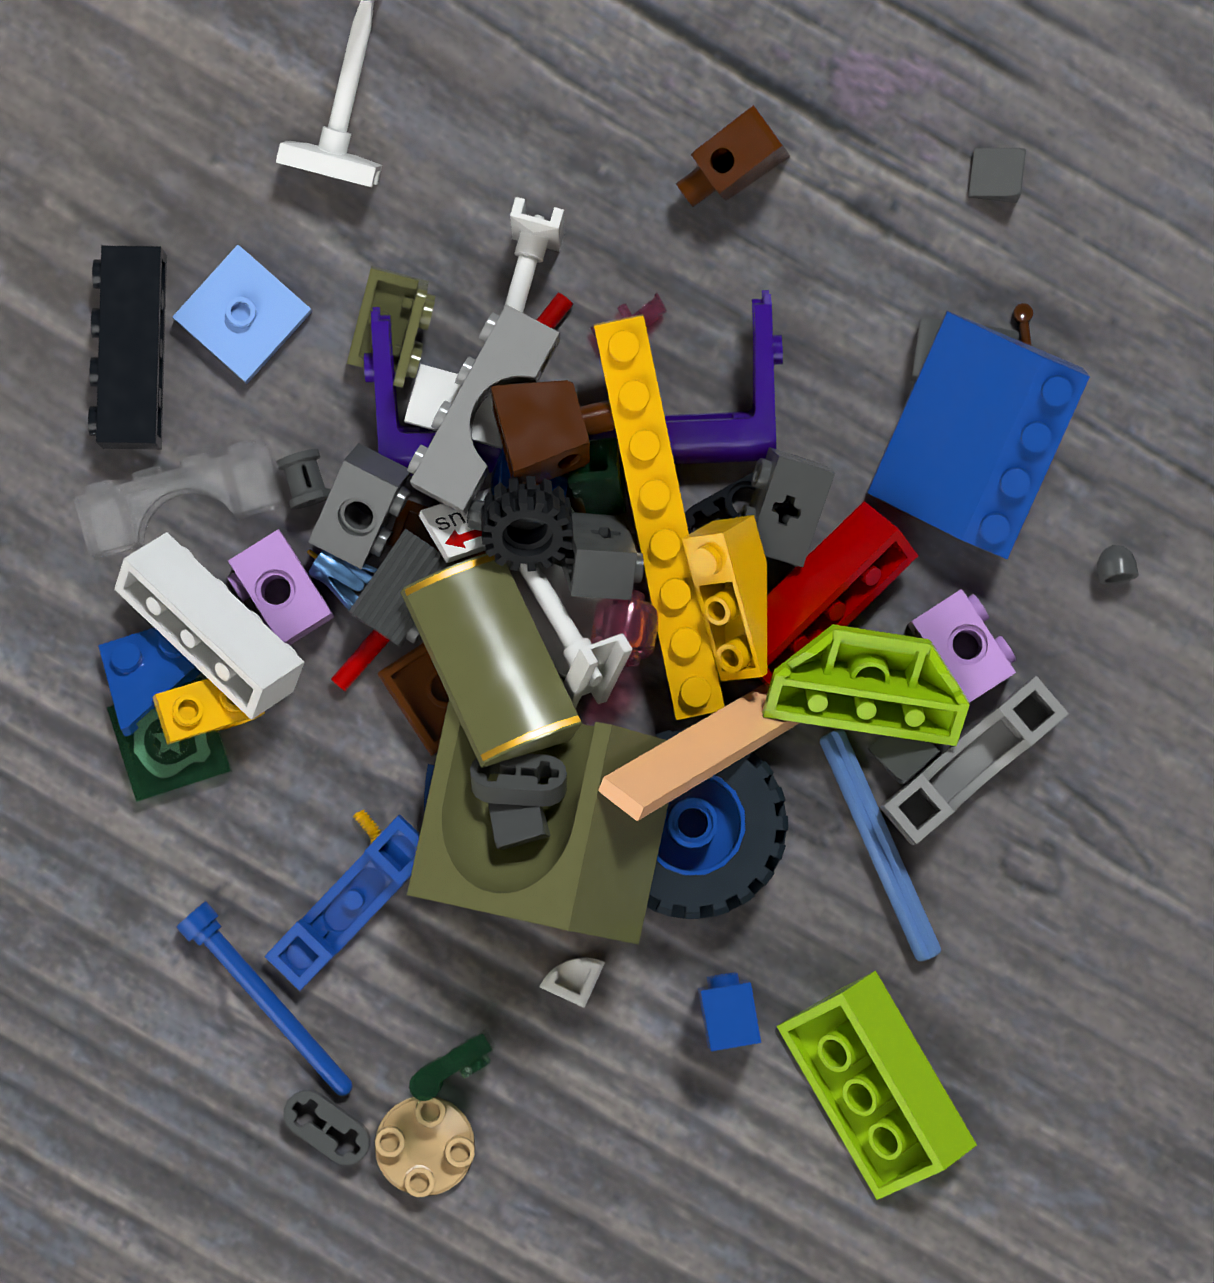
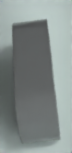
M525 754L481 768L476 758L470 767L471 790L476 798L487 803L541 807L552 806L559 803L565 797L567 791L566 767L561 760L549 755ZM490 774H499L497 781L491 782L487 780ZM540 777H549L548 784H538Z
M302 1090L295 1093L287 1101L284 1107L286 1125L293 1133L332 1161L340 1165H352L359 1162L367 1154L370 1148L368 1129L359 1120L321 1093L314 1090ZM310 1100L315 1101L318 1104L315 1113L327 1122L322 1129L312 1121H308L304 1126L300 1125L296 1121L299 1112L294 1108L295 1104L299 1102L305 1105ZM333 1126L344 1134L349 1132L350 1129L355 1130L359 1134L356 1138V1143L361 1147L359 1152L356 1153L349 1150L344 1155L340 1154L336 1150L340 1142L328 1133L330 1127Z

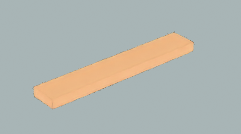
M763 684L606 775L598 791L636 821H639L799 723L763 717L762 711L769 689L766 684Z

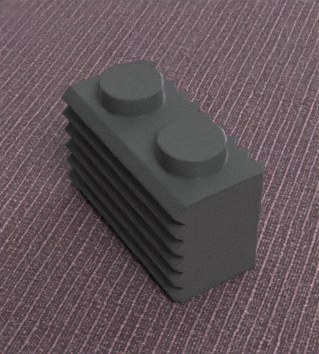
M405 529L349 612L400 648L406 640L414 644L419 639L420 634L400 592L407 585L456 563L454 561L446 563L438 550Z

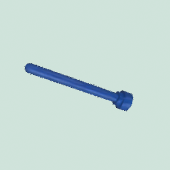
M207 901L203 902L180 922L176 928L188 942L193 939L199 946L204 943L330 1088L339 1096L348 1095L352 1090V1081L219 931L222 926L216 920L219 915Z

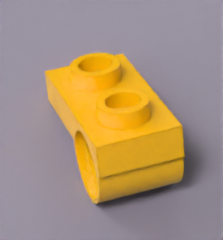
M209 679L164 691L152 697L167 745L214 730L220 731L252 721ZM264 711L263 713H261L260 715H258L257 717H255L254 719H256V718H258V717L264 715V714H265V711Z

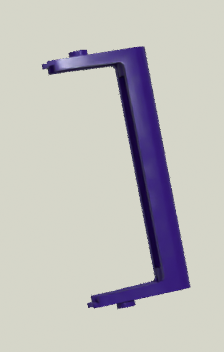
M762 290V299H752V408L745 412L664 415L675 465L758 461L760 458H766L769 447L776 449L774 365L783 364L782 335H773L772 300L769 290ZM372 307L371 331L373 353H364V374L366 383L374 382L378 453L408 468L418 447L422 444L428 448L437 431L419 426H403L400 423L396 386L393 385L395 370L391 315H381L380 307ZM615 426L612 431L588 436L590 442V462L578 469L623 467ZM473 441L477 453L488 466L489 473H492L501 449Z

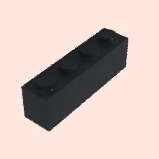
M101 245V259L93 260L92 282L94 289H100V308L92 309L91 334L92 338H99L98 357H91L90 385L91 387H97V406L89 407L88 431L90 436H96V443L103 449L162 450L167 255L161 246Z

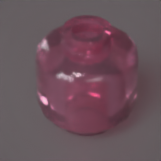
M632 590L631 600L604 598L597 603L595 608L590 641L594 644L623 633L633 649L624 667L638 666L640 660L653 654L659 623L658 610L654 605L645 601V595L642 592Z

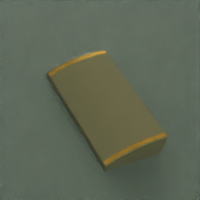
M486 553L439 570L402 589L400 593L481 768L571 740L582 722L506 563L501 566L495 562V555L489 557Z

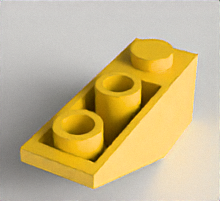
M754 515L711 521L683 537L682 542L721 681L763 677L767 674V561Z

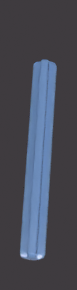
M842 729L830 732L820 738L821 747L915 959L925 961L933 958L941 952L940 944L848 737Z

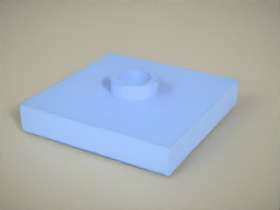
M237 245L172 318L248 384L312 313V309L240 245Z

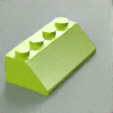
M876 970L840 988L776 1026L876 1200L944 1171L977 1146Z

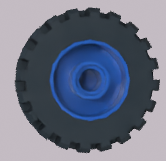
M689 727L675 731L668 730L656 734L654 737L668 740ZM754 751L669 802L647 908L670 917L683 919L716 917L747 903L755 897V894L763 886L767 885L775 874L774 870L779 861L782 860L786 847L784 845L786 831H788V816H786L784 804L786 799L782 787H779L773 776V770Z

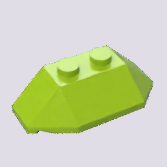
M833 624L774 669L762 713L765 718L957 746L970 704L930 639Z

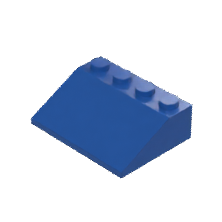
M946 311L867 493L964 542L1008 559L1090 376L1084 368L950 311Z

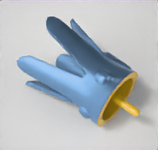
M311 550L307 551L311 557L316 559L308 575L327 585L348 610L351 609V605L353 606L358 599V596L351 589L355 591L363 590L364 583L368 584L373 577V574L370 572L378 570L367 564L360 569L324 550L319 555Z

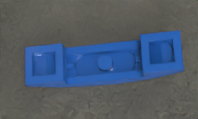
M398 815L368 846L362 856L264 957L301 991L411 877L420 833L401 815Z

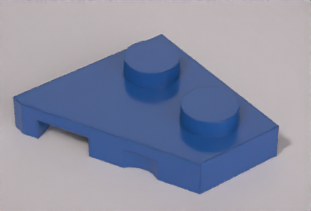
M155 628L98 645L119 726L124 736L131 735L139 729L136 723L155 707L152 698L155 694L181 687L184 683L194 680L201 673Z

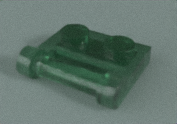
M482 1030L421 1067L409 1082L411 1094L420 1101H428L433 1099L441 1090L444 1079L459 1071L465 1079L490 1064L491 1059L487 1053L495 1048V1044L487 1030Z

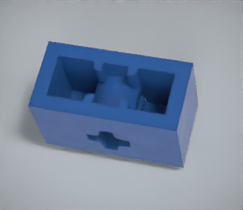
M736 972L706 977L708 986L698 988L707 1046L710 1051L761 1043L751 982L748 980L739 981V976Z

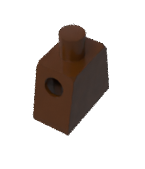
M753 105L691 154L699 167L678 181L676 185L692 207L715 191L726 201L785 161L790 155ZM726 157H733L734 165L732 169L726 173H719L718 165L720 161Z
M571 381L508 384L491 387L492 411L510 477H518L519 484H526V476H535L536 485H539L544 478L551 480L586 466L590 462V442L588 436L614 430V421L609 402L603 401L580 407L574 384Z

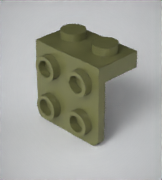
M371 266L346 364L364 368V353H373L371 311H373L372 307H380L381 315H391L395 370L393 385L403 388L405 377L415 379L423 343L415 341L418 328L428 330L435 304V295L427 294L429 281Z

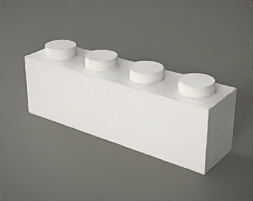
M167 532L123 559L114 590L251 720L293 693L305 662L289 644L284 643L263 623L255 612L249 610L228 590L221 580L215 578L194 558L187 548L181 546Z

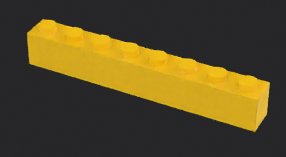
M641 314L593 324L641 553H643L644 569L676 720L714 713L725 706L715 658L682 538L689 535L644 315Z

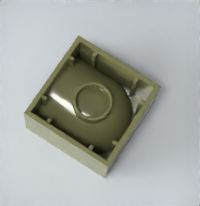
M449 699L407 895L562 930L639 945L669 803L641 820L636 821L598 790L606 775L667 740L612 724L595 722L594 726L581 724L570 741L528 753L549 755L561 760L567 772V791L565 797L559 803L552 806H543L550 837L506 850L497 849L494 840L489 805L487 802L476 798L471 790L470 767L477 757ZM490 774L487 781H497L499 774ZM540 777L538 784H548L549 777Z

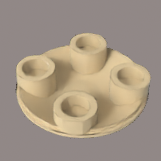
M415 1096L395 1105L382 1119L375 1137L376 1160L383 1175L392 1185L415 1197L437 1195L454 1187L468 1172L475 1155L474 1134L466 1116L451 1102L435 1096Z

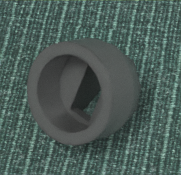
M1112 545L1101 553L1097 562V572L1101 584L1123 583L1139 576L1136 560L1132 552L1124 546Z

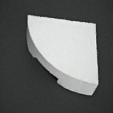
M575 958L565 961L552 969L539 987L585 1008L605 962L594 958Z

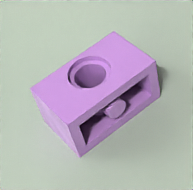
M279 529L228 560L234 573L227 576L240 599L245 601L251 597L261 613L258 616L263 623L284 643L293 644L335 617ZM274 579L287 580L291 587L289 598L279 605L270 604L265 599V588Z
M961 589L907 625L915 637L931 640L970 703L1015 674L1016 672L1011 664L1016 661V657L1002 636L994 639L984 624L989 619V616L979 599L974 594L967 597ZM968 633L976 639L978 651L973 659H962L954 652L953 639L956 634Z

